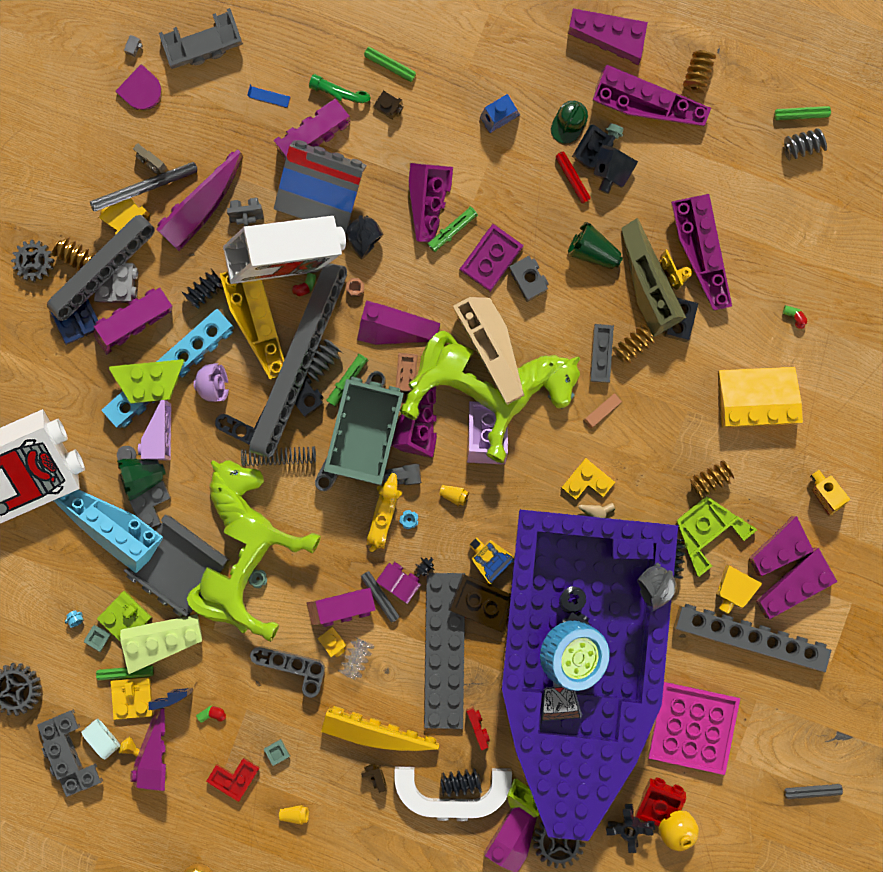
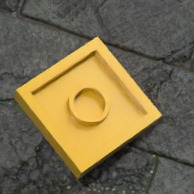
M150 677L111 680L114 720L153 716V710L148 708V702L152 700Z

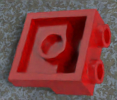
M656 777L655 780L649 778L643 791L641 802L635 812V817L646 822L655 821V825L659 826L664 818L667 820L671 817V813L682 810L686 802V792L679 785L675 784L673 787L667 785L661 778Z

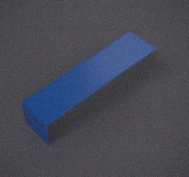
M251 84L247 94L250 98L288 107L290 96L252 87Z

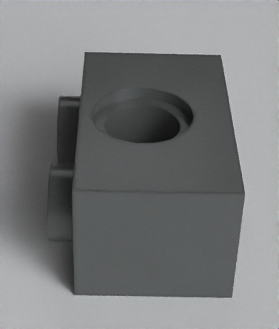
M530 256L514 263L508 269L526 302L547 292V286L549 285L545 276L539 274L537 261L531 259ZM532 274L535 277V281L529 283L525 280L524 276Z

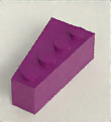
M813 547V552L800 559L790 571L786 572L776 584L770 587L756 601L765 618L771 619L837 582L819 548Z

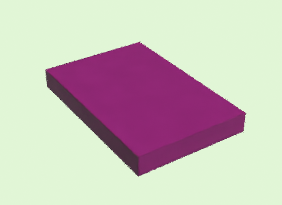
M492 224L459 270L491 292L524 245Z

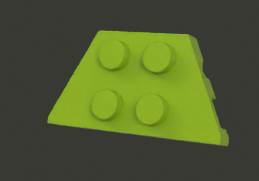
M185 360L110 366L109 370L131 404L171 399Z

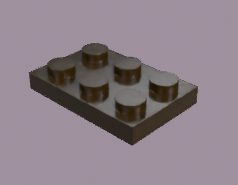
M462 574L448 610L502 632L509 616L511 594Z

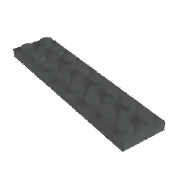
M428 573L426 592L424 728L463 729L465 617L448 609L462 574L465 573Z

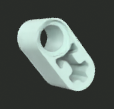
M99 719L94 720L81 732L86 741L104 760L120 747L117 739Z

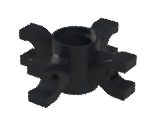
M625 804V809H623L624 822L608 821L606 833L607 836L621 834L622 838L628 841V853H636V847L639 846L638 834L653 836L655 821L641 823L634 816L633 804Z

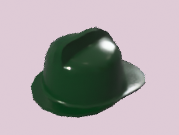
M568 101L560 107L551 125V133L555 140L567 144L579 137L588 119L586 107L578 101Z

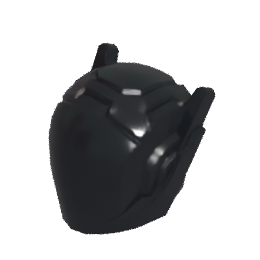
M360 215L346 230L347 242L361 260L375 247L374 244L384 235L378 223L368 215Z

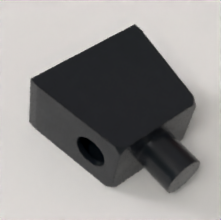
M602 145L594 170V176L602 179L598 190L609 194L613 185L621 188L624 187L638 161L614 147Z

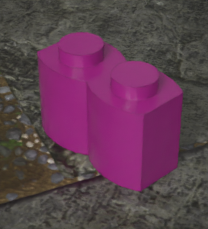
M395 561L393 564L389 562L376 582L408 604L421 585L418 583L420 579L412 573L409 575L405 574L402 571L404 568Z

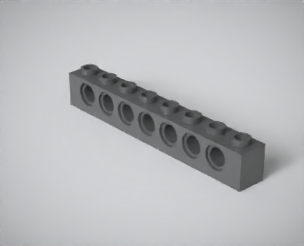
M686 603L685 607L679 606L673 627L675 629L822 672L827 670L832 651L826 648L827 644L815 641V645L807 643V638L797 636L796 639L789 638V633L778 630V633L775 634L770 632L771 628L760 625L758 629L752 627L751 622L744 620L737 623L733 621L734 617L722 614V618L714 616L715 612L704 609L703 612L696 611V606ZM699 615L701 623L698 626H694L692 619L694 616ZM714 621H718L720 628L713 632L711 624ZM733 626L738 628V634L735 637L730 635V629ZM751 632H755L757 635L754 642H750L748 639ZM770 637H773L775 639V645L769 648L767 645V640ZM788 643H792L794 645V649L791 653H787L786 651V645ZM807 648L812 650L810 658H806L804 655Z

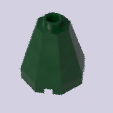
M121 459L117 461L128 501L136 499L163 480V475H166L163 463L159 464L158 460Z

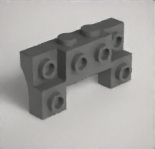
M230 8L224 14L218 16L216 13L212 14L216 26L181 38L177 27L173 28L174 31L167 34L159 33L171 69L188 63L190 65L203 64L205 60L220 58L226 53L225 50L243 44Z
M74 709L37 725L44 741L43 754L46 759H49L51 764V774L54 777L56 776L57 780H60L66 797L103 782L102 777L99 778L96 771V763L85 768L82 767L69 732L81 727L80 723L77 724L74 717Z

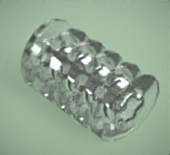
M355 637L357 641H350L354 648H347L351 655H344L348 662H341L345 669H339L338 672L357 680L356 677H362L358 670H365V666L361 663H368L369 660L365 656H371L372 653L368 649H374V645L366 640Z

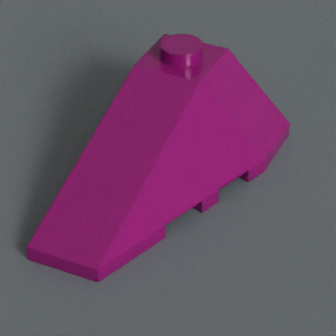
M436 386L426 392L418 405L419 416L416 420L407 418L403 414L400 415L396 423L391 446L406 453L433 457L437 440V433H434L436 415H433V404L436 403Z

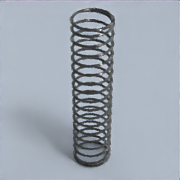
M312 446L311 460L309 447H307V462L304 447L303 460H301V453L299 447L298 462L296 458V448L294 447V461H292L290 447L289 463L287 458V448H285V462L283 461L281 448V457L279 463L278 448H276V462L274 461V455L271 458V463L268 457L266 463L265 456H263L262 464L260 460V455H258V463L256 462L255 453L252 464L250 449L248 464L246 457V449L245 461L243 449L241 450V464L243 467L245 466V464L249 466L250 462L252 466H254V463L256 464V466H258L259 462L261 466L263 465V463L267 466L268 462L270 465H272V462L274 463V465H276L277 461L279 465H281V461L284 465L287 461V464L289 465L290 461L292 462V464H294L295 460L297 464H299V460L301 464H303L304 460L307 464L308 459L311 464L313 462V459L314 463H316L315 446Z

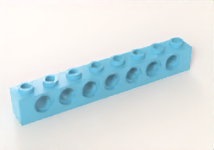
M216 309L156 362L180 360L182 353H188L189 358L184 366H182L179 374L182 378L190 371L189 368L194 363L197 365L204 359L203 355L205 353L215 350L222 338L227 339L231 336L234 326ZM217 328V334L214 337H210L208 335L209 329ZM197 340H202V348L196 350L194 343ZM122 391L101 411L117 428H126L131 424V419L136 414L139 416L147 409L145 406L150 402L131 404ZM126 403H129L131 406L128 413L122 411V407Z

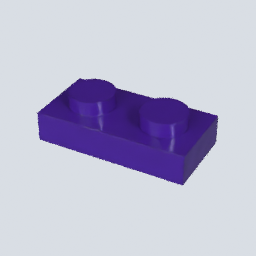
M612 539V559H653V539Z

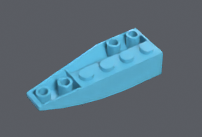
M79 489L53 500L93 540L135 573L149 562L163 539V536L134 514Z

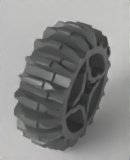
M11 663L10 667L4 665L3 670L0 669L1 713L7 709V715H12L13 711L15 716L20 715V711L25 714L27 713V708L30 710L34 708L32 703L37 704L39 702L36 697L41 696L42 693L38 692L37 689L42 688V685L36 684L40 680V677L35 679L33 677L36 671L29 673L30 666H26L23 670V663L18 664V666L15 663ZM13 673L21 675L26 679V681L19 682L17 678L13 676ZM7 678V687L4 691H1L2 682ZM15 686H23L19 688L16 692L8 693V691L12 690V688H14ZM29 687V695L24 702V690ZM4 697H12L18 705L9 703Z
M542 822L539 823L542 830L535 829V833L539 836H533V840L538 842L533 844V848L539 849L535 853L537 856L542 855L540 858L541 862L548 859L547 866L550 867L552 862H554V867L557 869L559 863H561L563 868H566L565 862L568 861L569 865L572 866V858L576 861L579 860L576 853L583 854V850L579 847H585L584 842L575 840L574 846L571 849L567 844L568 839H562L563 846L559 843L556 844L553 837H549L551 843L549 848L545 850L543 840L547 832ZM559 850H562L565 853H567L563 856L551 855L552 853H555Z

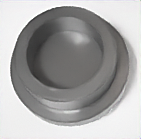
M122 446L117 452V459H136V451L131 446Z

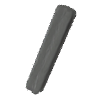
M369 571L362 574L361 579L367 588H371L373 597L389 621L395 622L399 619L398 613Z
M840 784L786 788L784 793L786 799L837 796L843 794V788Z

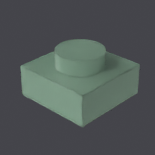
M93 625L84 643L101 652L111 634Z
M282 739L264 748L272 766L291 756Z

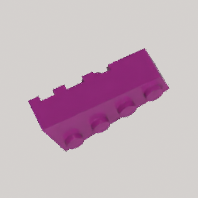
M573 8L568 34L587 43L595 44L605 51L608 50L617 54L618 57L626 58L632 61V63L639 65L648 22Z
M335 98L317 110L314 118L311 116L305 118L299 125V128L292 127L286 131L287 134L283 139L277 137L274 139L277 150L286 160L289 146L294 140L304 141L312 147L319 146L324 141H330L335 136L334 133L339 129L342 131L347 128L351 121L350 116Z
M153 288L147 291L143 298L132 300L129 302L128 307L124 309L119 308L112 313L111 317L107 319L102 318L95 323L94 337L106 355L112 352L110 348L114 345L121 346L127 342L126 340L130 337L129 335H137L146 328L145 325L147 323L152 325L172 312L173 306L161 288L156 290Z

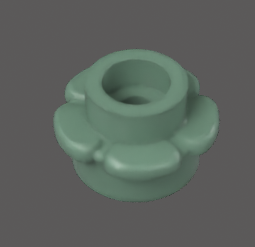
M610 123L609 127L606 128L608 135L615 136V139L623 136L624 128L616 124Z
M253 570L248 579L249 584L253 585L254 588H261L262 585L267 583L266 573L263 570Z

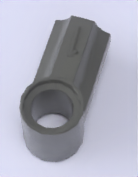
M419 464L386 469L383 476L384 483L391 473L397 475V485L422 483Z

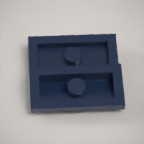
M88 299L69 318L63 321L58 320L49 310L65 345L93 333L95 323L98 321Z
M193 688L173 689L167 693V698H155L148 702L149 710H155L177 703L191 694Z

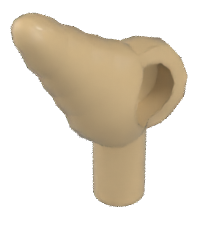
M613 503L604 507L599 505L578 506L581 511L590 517L606 518L607 513L615 510Z

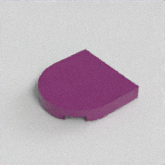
M142 64L115 91L131 107L138 110L151 109L161 99V85L158 79Z

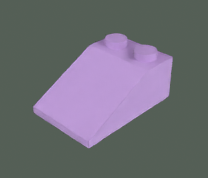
M166 400L160 401L141 438V444H138V455H141V459L171 460V403Z
M469 402L467 463L506 464L508 455V426L503 437V447L507 455L504 463H499L486 455L490 448L487 436L494 427L496 416L494 412L479 402Z

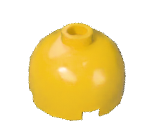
M676 811L671 813V817L667 820L664 818L659 825L658 833L667 847L674 851H684L696 843L699 836V828L694 817L689 812Z

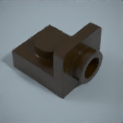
M384 90L373 106L374 109L392 120L395 115H400L404 107L402 106L401 98L397 99Z
M371 764L364 767L365 770L361 773L362 777L373 774L374 777H371L374 789L378 788L379 793L387 791L388 787L381 765Z

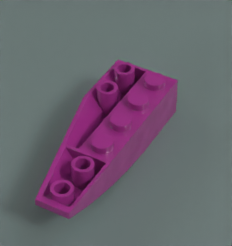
M609 65L603 68L593 95V101L626 115L705 126L711 108Z
M238 149L235 152H231L223 164L218 166L180 204L177 203L171 209L172 213L167 218L164 217L158 223L156 230L178 251L205 225L226 195L243 157Z
M705 194L672 201L671 204L679 241L712 309L718 310L732 307L710 195Z

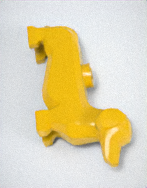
M395 473L389 475L383 486H377L379 498L367 537V545L371 546L369 548L370 552L378 548H385L387 532L394 514L396 502L402 495V492L397 490V475Z

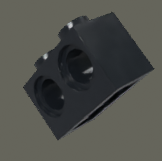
M677 298L680 306L686 308V319L677 323L682 328L681 333H675L672 326L665 331L664 337L687 342L690 339L699 303Z
M307 375L303 382L304 387L299 392L295 401V405L305 418L324 405L321 401L324 397L318 389L314 391L311 388L312 381ZM308 397L315 398V404L311 407L305 405V400Z

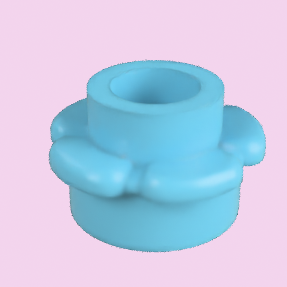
M410 510L403 512V515L400 516V523L403 524L405 529L415 528L418 525L417 513Z
M75 610L68 613L65 623H68L70 628L78 626L84 621L82 612Z

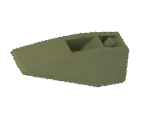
M636 218L621 229L637 304L653 337H656L686 319V316L639 219Z

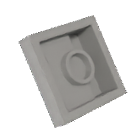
M124 263L95 291L94 301L129 303L134 298H137L135 279H138V268L133 263Z

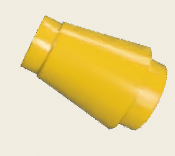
M442 485L439 496L457 506H464L469 495V491H466L465 488Z
M303 805L284 808L279 811L280 821L303 825L309 819L308 807Z

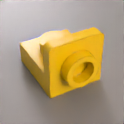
M334 627L317 638L329 653L330 658L334 655L337 658L346 651L344 647L347 644Z

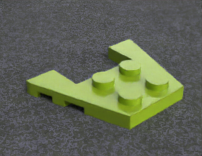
M707 496L676 520L698 577L712 567L700 550L729 526L733 528L742 541H745L757 531L754 526L748 524Z

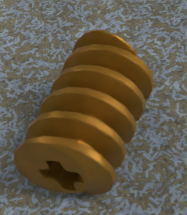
M699 50L692 54L693 59L690 60L691 66L687 69L688 73L685 75L686 80H684L683 86L695 93H705L701 87H707V83L703 82V80L710 79L706 75V73L712 72L708 66H714V62L710 59H716L717 56L711 52Z
M69 237L59 240L53 248L52 255L54 257L57 256L59 260H64V263L70 264L73 268L77 267L78 271L95 255L94 252L88 255L89 249L87 248L82 252L81 244L75 248L76 241H72L69 244Z
M643 324L642 328H636V333H630L631 339L625 337V343L619 342V348L616 346L612 348L623 363L627 361L631 364V356L638 359L637 351L644 354L642 347L649 350L648 342L656 344L652 333Z
M722 460L720 461V466L715 464L713 469L707 468V474L701 471L700 477L694 475L693 481L691 479L690 481L694 490L702 499L704 498V491L708 495H710V488L716 492L717 484L721 488L724 487L723 481L731 484L730 477L734 479V475L728 464Z

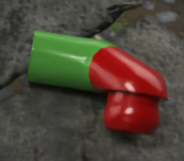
M307 273L304 283L293 286V294L302 297L311 293L317 275Z
M787 305L784 306L782 314L794 317L796 328H805V324L808 321L802 310Z
M209 706L197 714L196 717L201 723L208 718L217 719V721L222 722L226 719V714L220 707Z

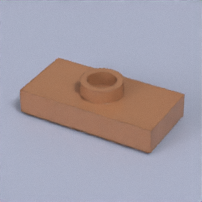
M398 354L396 387L401 389L400 392L410 393L412 391L408 384L416 377L418 354Z

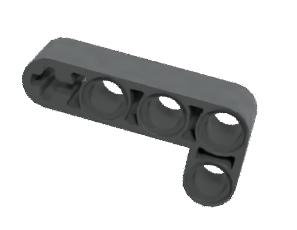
M258 646L252 650L250 658L257 665L305 676L302 686L305 696L312 698L320 692L326 668L321 660L265 646ZM261 650L262 655L268 656L270 655V652L272 654L270 658L263 657L260 660H258V656L255 655V653H258ZM275 655L283 657L284 662L282 665H277L274 662ZM293 660H301L302 668L295 669L292 665ZM313 664L320 665L321 673L314 674L311 666ZM314 683L317 687L316 692H308L307 684Z

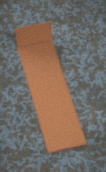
M614 393L583 421L591 429L622 401Z

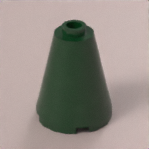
M585 222L579 228L582 232L578 235L575 234L571 241L568 255L606 268H617L623 259L621 252L592 224Z

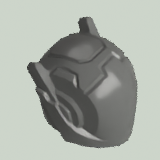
M658 562L653 567L648 568L637 580L641 588L642 598L652 612L668 603L674 597L677 588L673 572L660 567L661 565Z

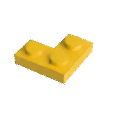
M585 458L561 488L575 500L587 486H590L600 496L604 497L615 481Z

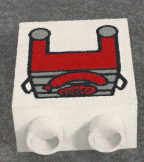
M334 216L243 227L223 246L230 283L235 284L318 272L342 254L341 250H344L346 247V236L342 227H336Z
M43 409L0 428V523L80 489L78 473L85 471L83 460L76 449L67 452L62 442L68 440L61 421L55 419L50 422Z

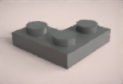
M161 481L136 499L129 501L136 517L153 528L161 524L154 506L171 499V496L164 481Z

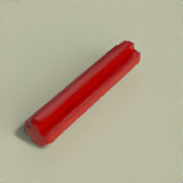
M564 151L558 153L555 158L582 204L588 202L591 197Z

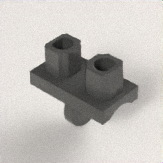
M250 198L248 206H242L241 201L233 200L230 201V208H227L230 223L237 222V225L244 224V227L249 226V223H256V220L264 219L263 209L258 198Z

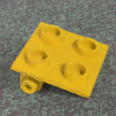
M666 249L660 256V265L663 270H667L669 274L668 281L671 287H675L677 291L691 276L692 271L688 267L677 270Z

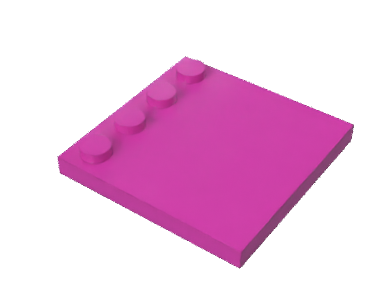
M664 682L662 706L655 720L648 758L725 775L740 698Z

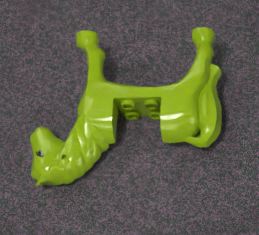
M440 331L430 338L423 351L417 376L408 384L412 391L407 395V400L400 409V413L407 418L417 419L419 416L418 405L424 394L431 388L438 385H448L473 397L481 405L495 413L496 421L494 427L487 436L490 448L486 455L496 462L504 463L507 455L503 447V437L512 417L526 406L534 393L545 387L555 407L564 408L570 404L572 388L580 376V371L577 368L580 357L568 359L557 355H545L523 364L517 369L524 396L507 405L498 388L495 389L494 385L486 381L483 383L477 380V377L471 373H463L474 350L458 344L449 332Z
M212 460L211 465L214 472L212 474V481L209 484L210 497L219 517L223 520L225 526L224 533L247 545L240 550L238 556L240 559L230 572L231 578L207 567L202 575L201 583L189 592L187 601L197 614L205 618L232 624L241 633H245L249 629L253 634L263 636L264 639L271 642L277 634L279 624L275 622L263 623L246 610L243 603V591L247 581L271 545H282L295 553L303 549L314 553L320 543L321 536L311 533L304 537H295L274 528L268 519L250 508L242 498L244 493L259 488L263 484L264 478L261 471L243 468L230 460L220 464Z

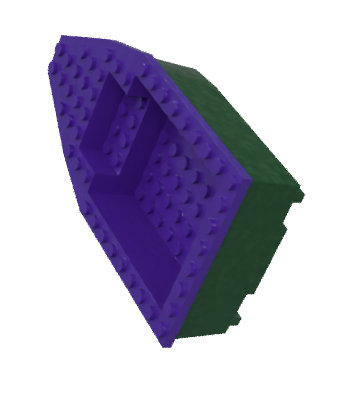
M519 509L502 693L515 750L548 837L589 841L635 767L660 711L663 697L671 600L657 610L650 611L642 598L641 588L637 580L648 568L653 567L657 562L661 565L660 567L672 571L674 577L678 525ZM612 539H653V559H612ZM571 586L578 587L586 595V603L579 612L590 618L588 622L592 624L591 626L605 637L609 647V663L604 675L596 684L585 690L576 691L582 714L581 718L542 721L545 687H552L553 681L547 677L541 666V647L547 634L554 627L561 624L564 618L568 619L571 615L560 607L559 598L562 592ZM570 596L568 602L575 604L576 598H571Z

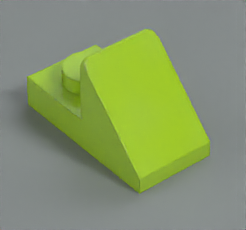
M514 779L507 795L510 808L520 807L533 817L539 816V811L530 788L518 779Z

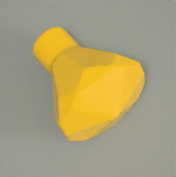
M130 736L121 743L119 749L121 754H133L136 757L140 751Z

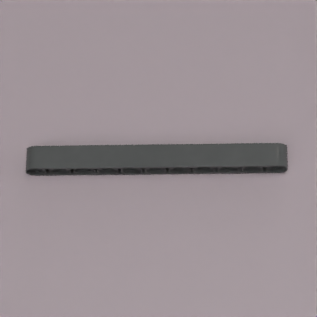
M329 263L322 268L250 442L251 453L268 458L273 456L347 277V268L345 266Z

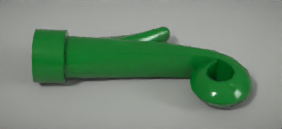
M313 74L309 82L310 89L328 93L338 101L345 99L356 103H367L371 99L369 93L365 91L351 92L323 79V77L317 74Z

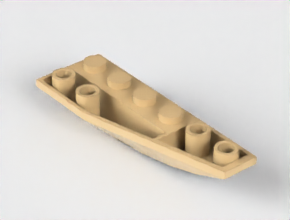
M469 297L453 305L459 322L506 404L508 405L523 397L524 393L508 329L490 298Z

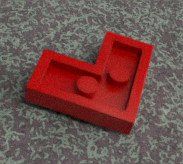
M474 707L466 709L481 750L489 748L487 742H490V737L486 728L482 729L480 725L483 719L479 710L475 711Z
M244 757L234 774L216 764L206 782L239 802L260 767Z

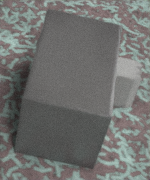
M130 35L124 52L135 57L138 49H142L143 46L140 38Z

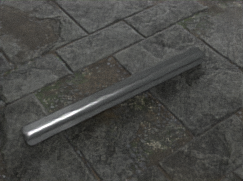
M194 162L91 200V209L93 211L101 210L197 173V166Z

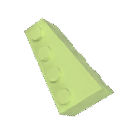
M198 614L122 629L120 640L128 674L201 642L202 633Z

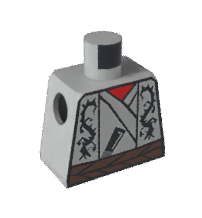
M554 682L552 687H545L542 721L582 717L576 691L567 690Z

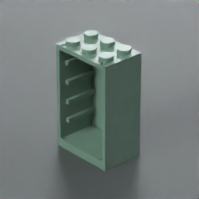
M351 377L350 380L346 379L324 472L381 485L404 393L400 392L401 389L389 386V389L381 388L382 384L370 381V384L362 383L363 379Z

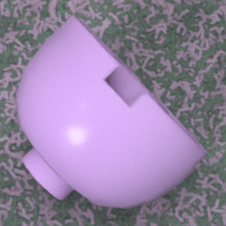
M219 363L202 367L194 380V389L206 401H224L228 396L229 389L225 390L224 383H228L227 373L222 365H218Z

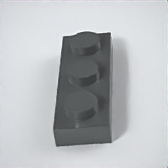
M594 324L590 382L610 383L614 325Z

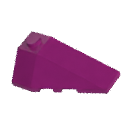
M410 163L409 190L416 241L430 242L435 237L440 222L438 217L441 208L444 209L446 202H444L446 193L450 192L452 186L453 167Z
M366 300L357 340L373 345L429 342L430 338L438 333L440 323Z
M164 708L155 709L136 758L134 770H131L130 781L133 782L136 788L165 791L166 764H163L162 761L165 745L164 741L161 740V736L165 735Z
M520 807L511 808L484 851L485 857L503 868L518 872L528 856L537 817H533Z

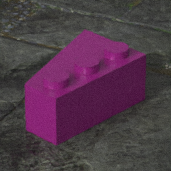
M792 516L768 541L749 557V560L757 576H763L814 550L798 517Z
M371 588L306 603L311 625L322 624L323 627L334 625L333 621L341 620V623L351 621L352 616L359 615V618L370 616L371 611L376 610Z

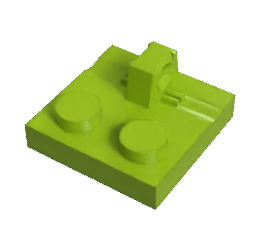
M123 591L97 620L121 642L122 629L145 625L152 616L126 591Z

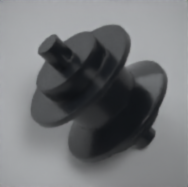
M420 557L422 562L415 564L418 571L416 575L419 577L422 574L429 577L428 572L430 569L435 570L432 563L434 559L431 557L428 560L427 558L423 559Z

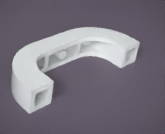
M395 766V786L402 802L413 812L426 817H437L439 821H447L449 818H456L457 821H468V818H479L493 813L506 800L512 783V770L510 768H492L491 786L488 792L480 798H428L422 795L416 788L414 781L415 767Z

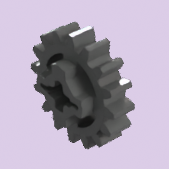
M30 240V244L23 241V247L17 246L19 251L18 253H12L16 256V259H12L11 262L16 264L13 270L18 271L17 275L19 277L23 276V279L26 281L30 278L31 281L35 282L36 277L42 281V275L49 276L47 270H53L50 263L55 262V260L50 258L52 252L47 251L49 249L47 245L42 246L43 243L41 241H38L36 244L34 240ZM31 258H34L36 261L34 264H32ZM32 270H38V272H35V273H28V272H31Z

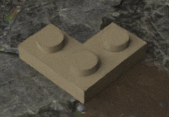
M138 143L133 148L137 153L135 157L143 164L147 162L146 165L156 175L169 171L166 165L154 154L145 150Z

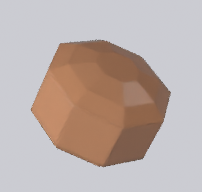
M352 278L346 283V291L351 297H359L364 293V283L358 278Z

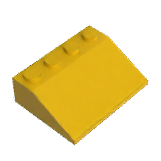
M795 367L718 371L722 428L803 423L802 403Z

